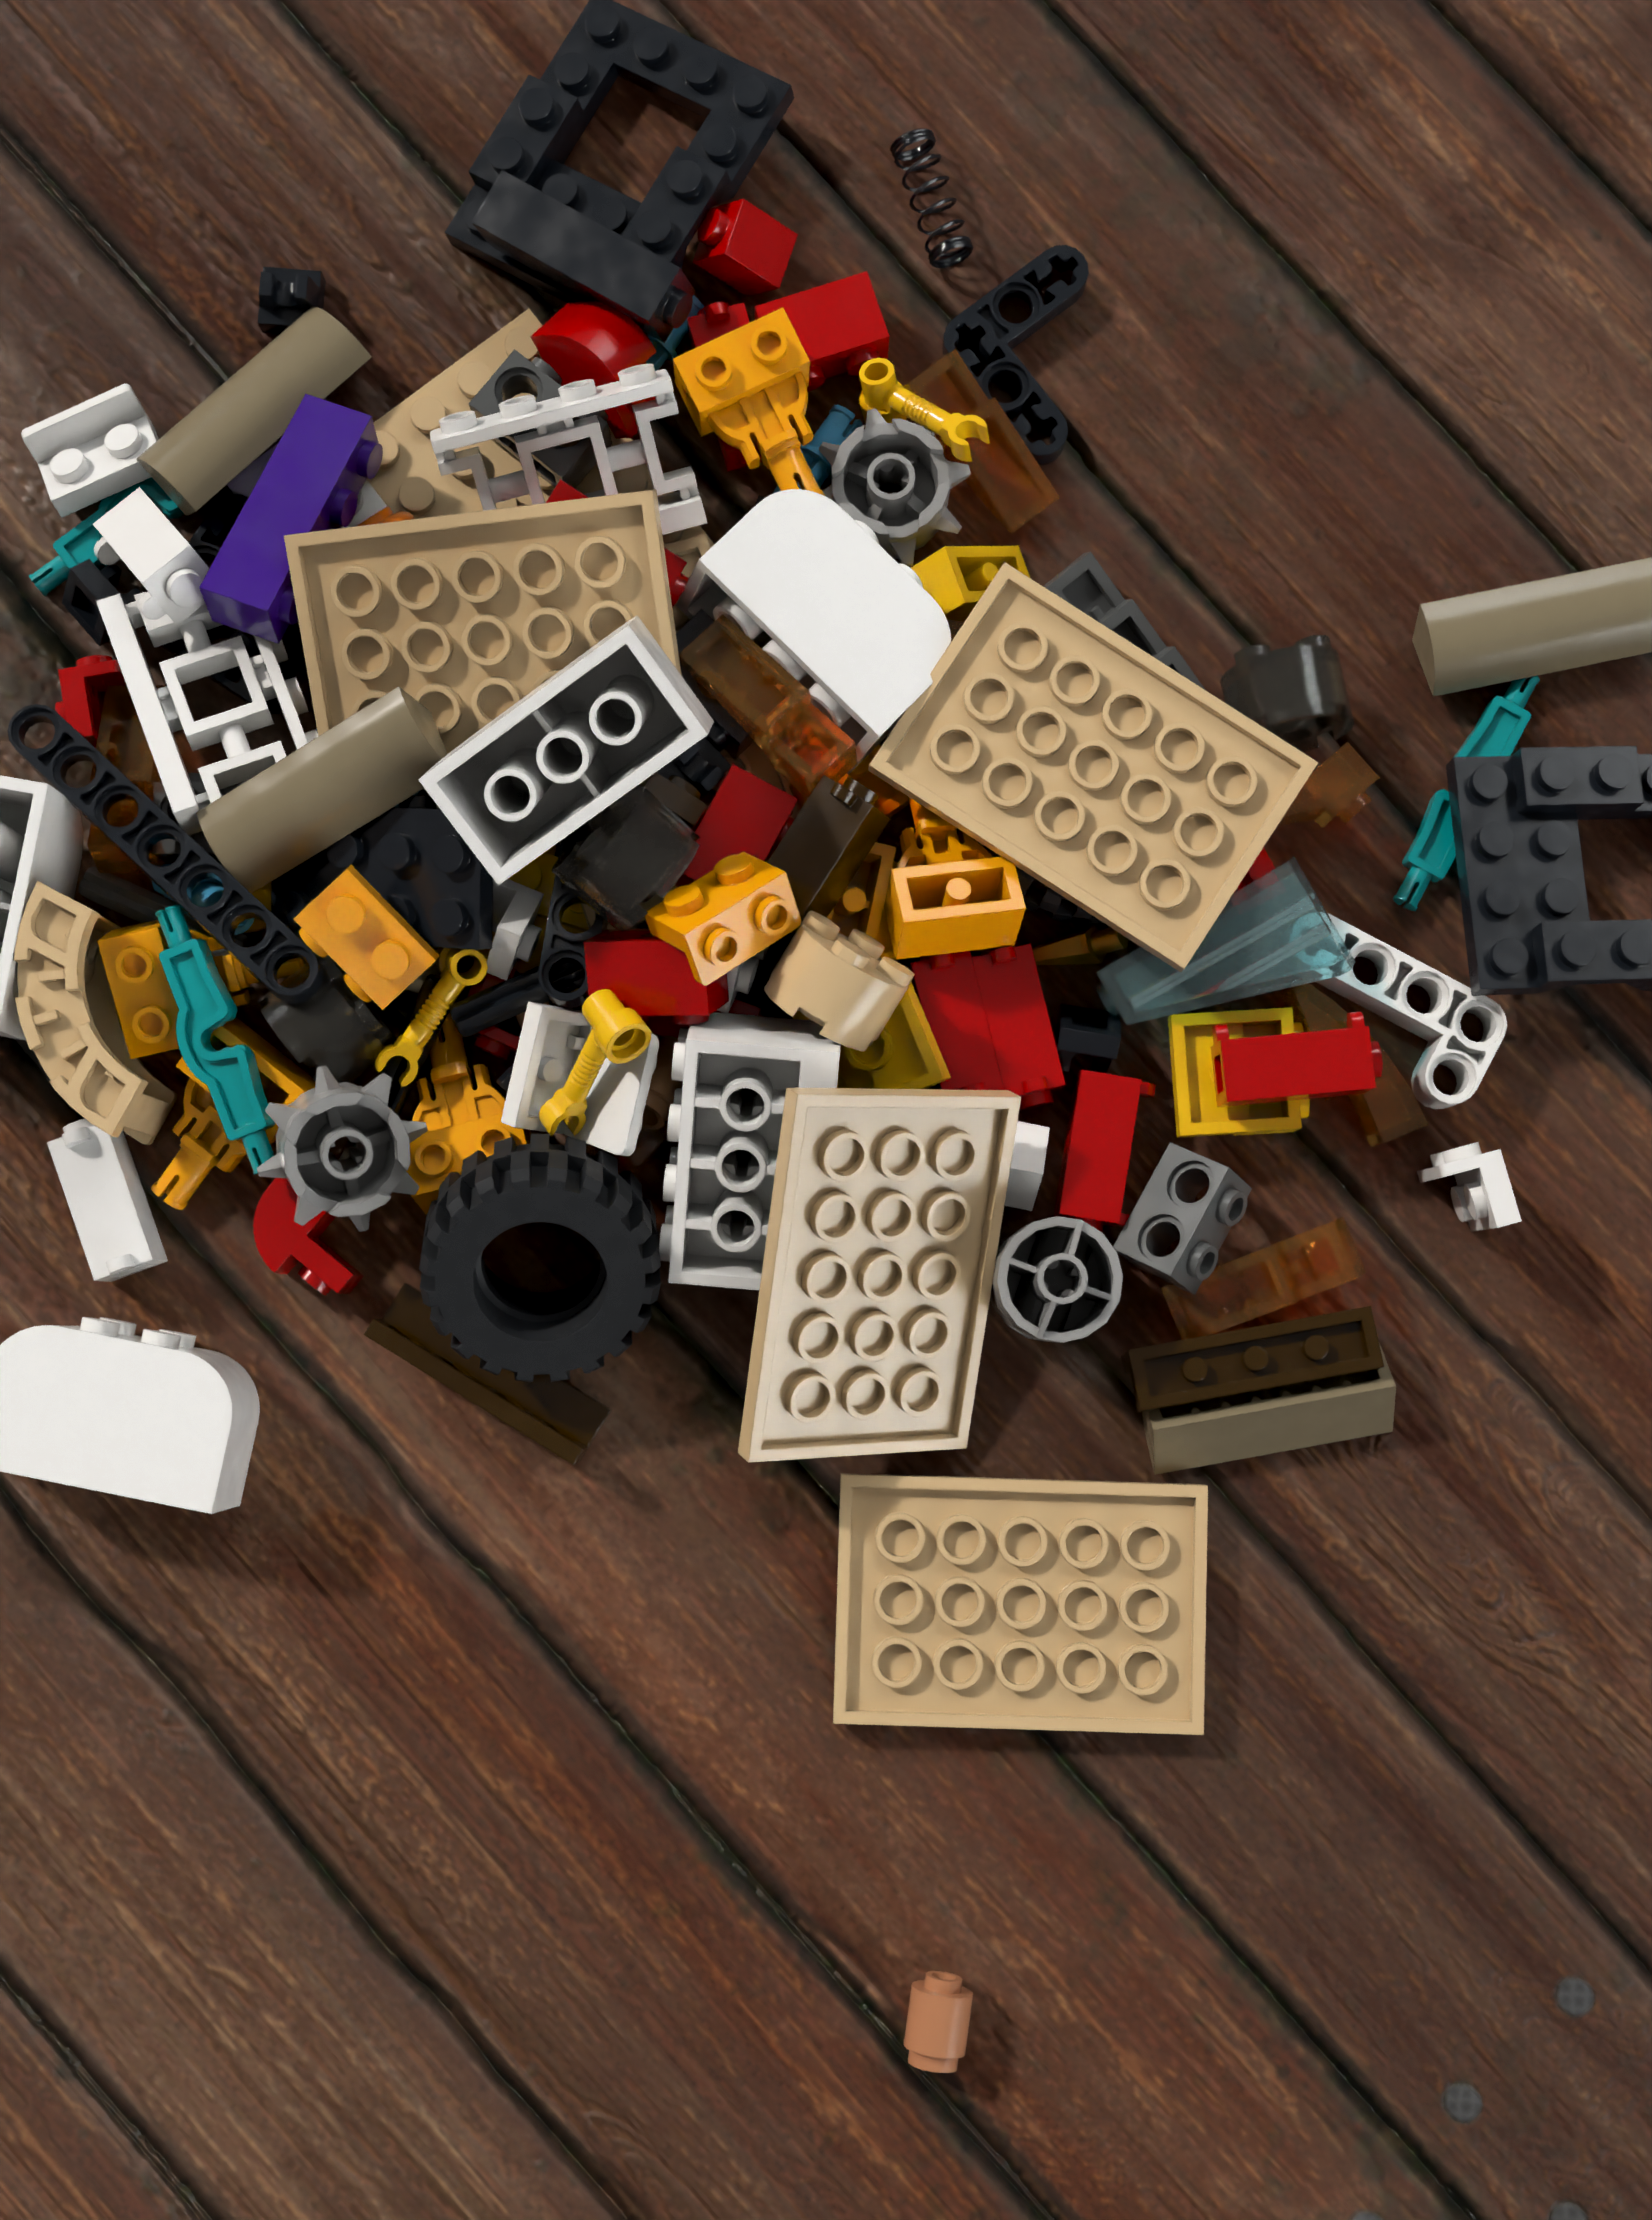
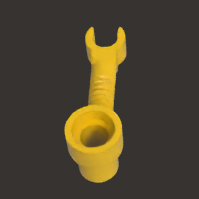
M874 358L861 366L859 377L862 391L859 396V404L865 424L867 410L875 408L887 423H892V419L901 418L906 420L909 418L941 436L943 442L951 447L954 457L965 462H971L972 458L969 443L964 439L975 437L984 443L990 444L987 424L981 417L976 415L964 416L960 413L950 414L907 390L897 381L894 366L889 360Z
M438 948L437 953L439 957L436 960V965L441 973V978L432 990V994L428 996L429 999H426L422 1009L418 1011L419 1014L415 1015V1019L411 1021L403 1035H400L394 1044L387 1045L379 1051L375 1059V1068L378 1072L382 1071L390 1058L403 1056L407 1059V1068L399 1078L400 1085L402 1087L407 1086L415 1079L418 1072L417 1061L423 1053V1048L433 1035V1030L437 1029L440 1020H443V1016L447 1014L450 1005L456 1001L465 986L475 985L484 979L488 969V957L485 949ZM465 955H473L474 963L471 969L466 972H457L459 959Z
M609 989L594 992L583 1003L582 1014L592 1026V1030L564 1087L558 1089L539 1111V1120L550 1136L554 1135L562 1120L574 1136L582 1130L586 1123V1097L606 1057L609 1061L616 1064L626 1063L641 1055L650 1043L651 1030L634 1009L625 1008L614 992Z

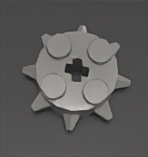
M876 408L867 410L865 429L864 425L856 428L841 445L822 442L819 451L832 465L831 485L823 490V493L843 508L854 520L861 521L869 526L876 534L879 545L894 560L898 559L901 564L908 567L913 566L915 550L923 547L939 530L958 534L962 528L960 523L947 509L950 489L971 475L970 467L968 464L947 461L943 455L944 449L941 443L934 437V432L901 418L892 419V423H887ZM892 484L900 487V492H893L892 494L884 493L880 490V488L887 490Z
M326 1065L317 1067L315 1088L300 1094L294 1102L288 1105L269 1102L265 1112L278 1125L276 1133L277 1154L258 1166L257 1172L259 1177L287 1178L291 1187L298 1195L294 1222L303 1226L322 1211H327L330 1215L337 1217L349 1216L359 1232L369 1229L370 1211L385 1205L391 1199L390 1194L392 1192L416 1194L419 1186L406 1172L411 1163L410 1143L428 1131L426 1122L400 1120L399 1116L388 1106L392 1077L382 1073L362 1087L348 1082L338 1083ZM346 1136L350 1142L356 1143V1147L348 1148L350 1157L339 1161L332 1152H329L330 1147H335L334 1142L337 1139Z

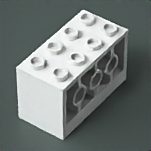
M713 1012L709 1015L707 1022L690 1025L689 1029L680 1028L678 1043L675 1042L671 1079L683 1081L682 1088L675 1089L674 1103L670 1104L667 1141L678 1142V1147H671L669 1164H666L663 1186V1201L674 1202V1205H667L665 1224L662 1223L659 1243L660 1261L670 1262L668 1283L759 1291L786 1088H837L841 1044L819 1034L823 1026L811 1020ZM741 1088L752 1089L756 1093L745 1092Z

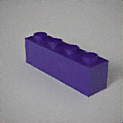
M305 394L199 587L212 621L277 644L280 643L289 624L294 625L298 622L284 535L338 529L341 526L347 527L351 523L357 509L358 494L366 479H373L376 476L383 457V448L378 442L371 415Z

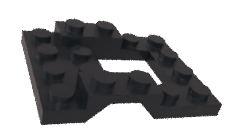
M589 0L542 77L538 79L528 75L468 171L474 186L444 233L449 242L455 247L567 303L588 302L583 297L491 247L471 223L500 172L503 170L682 269L687 246L712 207L734 198L793 102L792 86L613 0ZM618 76L706 118L687 150L676 146L642 203L563 165Z
M1637 746L1528 747L1520 748L1512 756L1453 757L1446 765L1471 995L1536 994L1577 984L1626 983L1642 991H1652V919L1590 921L1577 821L1652 818V754H1638Z

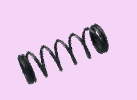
M926 128L914 129L896 138L891 145L890 151L896 166L907 170L902 178V185L905 189L914 192L909 203L911 209L922 213L917 221V228L920 232L930 235L924 248L929 254V263L935 268H946L968 258L974 247L969 237L955 236L940 242L932 250L929 249V242L935 235H943L958 230L965 221L955 219L943 224L935 231H926L922 228L921 221L927 214L949 209L955 205L957 199L954 197L942 199L926 210L917 209L914 206V198L919 192L938 189L947 184L949 177L944 175L925 182L919 188H911L907 185L906 177L911 171L934 166L942 157L940 154H931L919 159L910 167L901 165L898 160L916 159L928 153L935 146L936 139L932 130ZM927 140L916 148L902 151L906 146L914 142ZM937 158L928 164L918 166L929 159ZM944 180L939 184L927 187L928 185L936 181ZM952 201L951 203H949V204H947V205H945V206H943V207L936 208L937 206H939V205H941V204H943V203H947V202ZM959 223L958 225H956V226H954V227H952V228L945 229V228H947V227H949V226H951V225H954V224ZM957 247H961V248H959L958 250L951 251V252H946V251H949V250H951V249H954V248H957ZM952 256L950 258L936 260L937 257Z

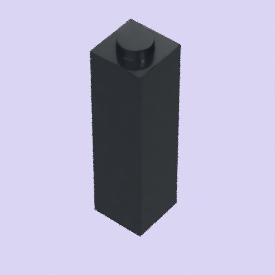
M503 170L500 172L471 222L491 247L584 299L601 302L631 318L645 333L663 343L666 342L673 328H679L685 322L691 311L692 296L695 290L680 267Z

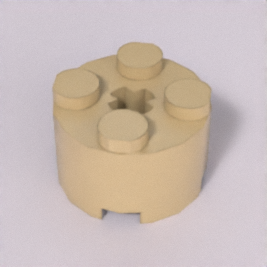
M809 911L773 969L770 979L764 987V991L775 1004L790 1016L794 1017L797 1010H799L806 1017L823 1026L819 1033L822 1036L848 1048L866 1051L867 1047L871 1046L873 1041L878 1039L915 974L891 958H881L880 956L885 947L866 933L853 929L849 937L838 933L840 928L834 922L817 912Z

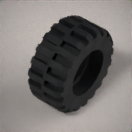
M531 1134L530 1144L516 1146L513 1137L494 1142V1154L486 1157L483 1151L477 1150L463 1160L461 1175L458 1172H450L439 1186L438 1199L431 1201L426 1216L419 1270L422 1272L420 1290L423 1303L431 1307L430 1320L440 1335L446 1336L452 1332L451 1348L464 1359H469L473 1354L480 1358V1368L495 1375H499L501 1369L515 1372L514 1380L533 1382L534 1375L550 1374L551 1382L570 1379V1371L582 1367L585 1374L595 1371L604 1366L605 1354L610 1352L614 1357H617L632 1345V1331L639 1333L645 1329L652 1317L651 1304L658 1300L661 1284L659 1232L656 1228V1214L651 1200L642 1197V1184L631 1171L624 1170L618 1175L617 1158L602 1149L598 1150L595 1156L586 1153V1141L572 1137L566 1138L565 1145L549 1143L550 1134ZM547 1222L568 1227L583 1235L599 1252L600 1261L593 1271L579 1283L555 1292L537 1293L515 1288L498 1278L486 1265L482 1258V1251L495 1237L510 1228L526 1223Z

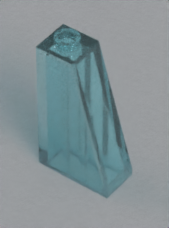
M1292 857L1235 890L1182 972H1179L1138 946L1096 972L1102 982L1097 985V991L1107 1010L1113 1016L1121 1014L1125 1023L1130 1025L1341 976L1350 971L1356 961L1295 857Z

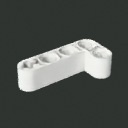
M1321 911L1309 912L1298 918L1287 928L1280 941V953L1286 965L1301 975L1428 1041L1411 1078L1412 1091L1419 1102L1429 1108L1444 1109L1471 1098L1478 1089L1505 1036L1507 1020L1499 1004L1485 995L1472 996L1470 987L1331 914ZM1310 931H1314L1319 935L1316 945L1321 948L1313 955L1305 951L1308 941L1304 936ZM1345 946L1347 950L1337 959L1334 968L1331 967L1330 963L1338 956L1333 952ZM1355 957H1365L1374 963L1378 974L1374 985L1363 984L1355 977L1352 967ZM1410 985L1421 986L1429 994L1431 1005L1427 1013L1416 1012L1410 1007L1406 996ZM1466 1012L1477 1016L1483 1024L1484 1033L1479 1042L1469 1040L1461 1030V1018ZM1437 1065L1447 1066L1455 1074L1457 1085L1452 1095L1443 1094L1436 1088L1433 1082V1073Z

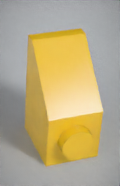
M1019 545L944 546L911 567L922 581L923 588L943 610L950 631L961 628L1004 562L1030 578Z

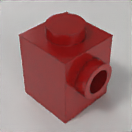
M743 198L711 208L698 229L697 237L699 244L693 263L745 296L780 289L798 234Z

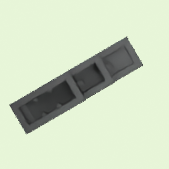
M1091 552L1083 553L1043 586L1205 690L1176 647H1167L1135 601L1123 598Z

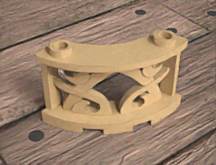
M37 881L19 925L14 952V961L18 962L17 982L19 997H15L20 1025L28 1047L36 1054L43 1070L51 1080L49 1082L71 1108L87 1121L113 1137L118 1138L123 1130L140 1143L151 1145L176 1102L177 1094L154 1077L139 1058L130 1059L97 940L105 934L121 927L89 907Z

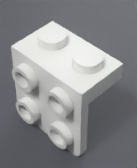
M528 1001L501 1123L514 1128L548 1132L539 1120V1111L558 1089L564 1087L592 1030V1026L583 1016L581 1010ZM651 1033L648 1047L632 1061L616 1064L609 1061L606 1057L586 1097V1123L582 1130L574 1136L562 1120L555 1133L565 1134L572 1138L586 1141L587 1144L615 1155L630 1156L635 1150L638 1135L642 1128L646 1100L652 1075L657 1064L658 1037Z

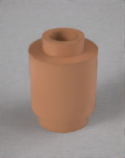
M928 1971L926 1972L925 1980H918L912 1983L904 2037V2047L909 2050L908 2063L911 2066L935 2073H952L957 2070L958 2058L964 2057L966 2053L973 1992L962 1986V1977L948 1972Z

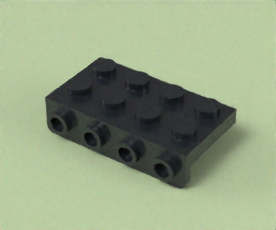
M412 795L399 803V807L389 809L271 881V912L298 938H301L299 935L301 927L293 919L344 870L352 865L431 947L475 950L492 949L493 878L441 809L437 808V804L431 796Z

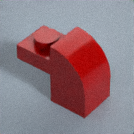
M597 301L567 303L530 336L543 361L549 364L563 381L561 386L585 379H593L596 387L619 381L618 372L632 366L647 364L646 361L657 352L647 335L631 318ZM655 396L605 409L609 417L607 422L616 439L632 438L638 432L632 405L654 400Z
M275 1178L261 1196L254 1215V1240L263 1261L274 1273L286 1275L299 1261L304 1266L299 1270L298 1274L323 1295L326 1296L331 1289L337 1294H350L364 1275L319 1238L336 1216L330 1215L327 1211H322L303 1226L294 1222L298 1195L291 1187L287 1178Z

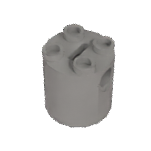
M1055 1216L1034 1221L1020 1228L1004 1240L997 1251L991 1289L992 1306L1008 1327L1028 1339L1064 1343L1088 1337L1107 1323L1120 1301L1123 1273L1118 1253L1101 1231L1083 1220Z

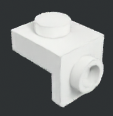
M493 879L492 931L496 933L487 959V973L507 981L518 959L529 962L542 931V928L535 926L534 922L543 893L509 879L498 886Z

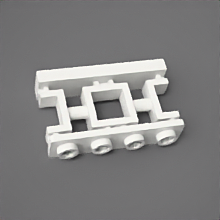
M650 363L621 370L618 372L619 381L596 387L593 379H585L563 385L558 388L560 396L536 402L534 395L511 398L499 404L500 412L476 418L475 411L454 413L439 420L441 428L430 431V440L441 476L471 469L483 511L497 509L495 503L530 494L532 504L545 503L531 452L590 437L604 489L585 494L586 496L597 497L618 494L612 472L647 463L653 489L657 490V496L666 494L657 497L662 535L707 523L695 474L691 466L666 473L662 471L650 421L678 414L679 410L673 393L671 377L667 370L655 371L654 365ZM655 396L654 400L632 405L640 436L638 440L606 448L597 415L575 421L572 419ZM537 428V431L514 436L523 469L521 471L488 479L479 446L457 452L454 451L457 448Z
M146 591L134 595L136 601L124 604L120 593L98 600L96 602L173 814L180 828L188 835L202 831L196 812L222 797L220 789L247 781L286 757L281 740L254 750L250 749L246 733L274 724L266 701L274 698L278 699L296 749L301 748L318 737L316 729L304 733L298 715L309 711L297 678L293 677L284 680L278 663L289 660L282 639L277 644L254 636L260 655L249 658L241 636L211 645L206 630L223 624L212 621L206 604L179 625H176L167 613L157 620L147 619L139 610L138 602ZM142 626L146 627L154 648L183 638L188 650L186 654L159 662L167 686L159 689L156 688L135 631L136 628ZM239 666L252 702L194 721L181 685ZM181 729L184 730L192 751L222 742L227 755V759L198 768L206 792L198 795L195 794L173 732Z

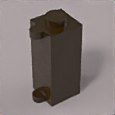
M825 775L821 777L767 862L787 873L801 922L809 911L817 912L826 918L829 916L890 820L874 807L879 796L849 776L843 785ZM796 928L790 933L794 935L798 928Z

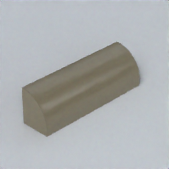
M311 307L136 460L186 516L192 514L283 436L305 394L324 400L372 356L336 318L319 307Z
M1652 557L1420 604L1412 642L1432 696L1651 653Z
M397 687L196 812V815L210 847L221 864L240 884L253 893L424 789L418 779L445 757L447 751L431 711L403 689Z
M1381 1345L1380 1349L1384 1367L1380 1369L1142 1412L1154 1474L1157 1475L1393 1432L1396 1384Z

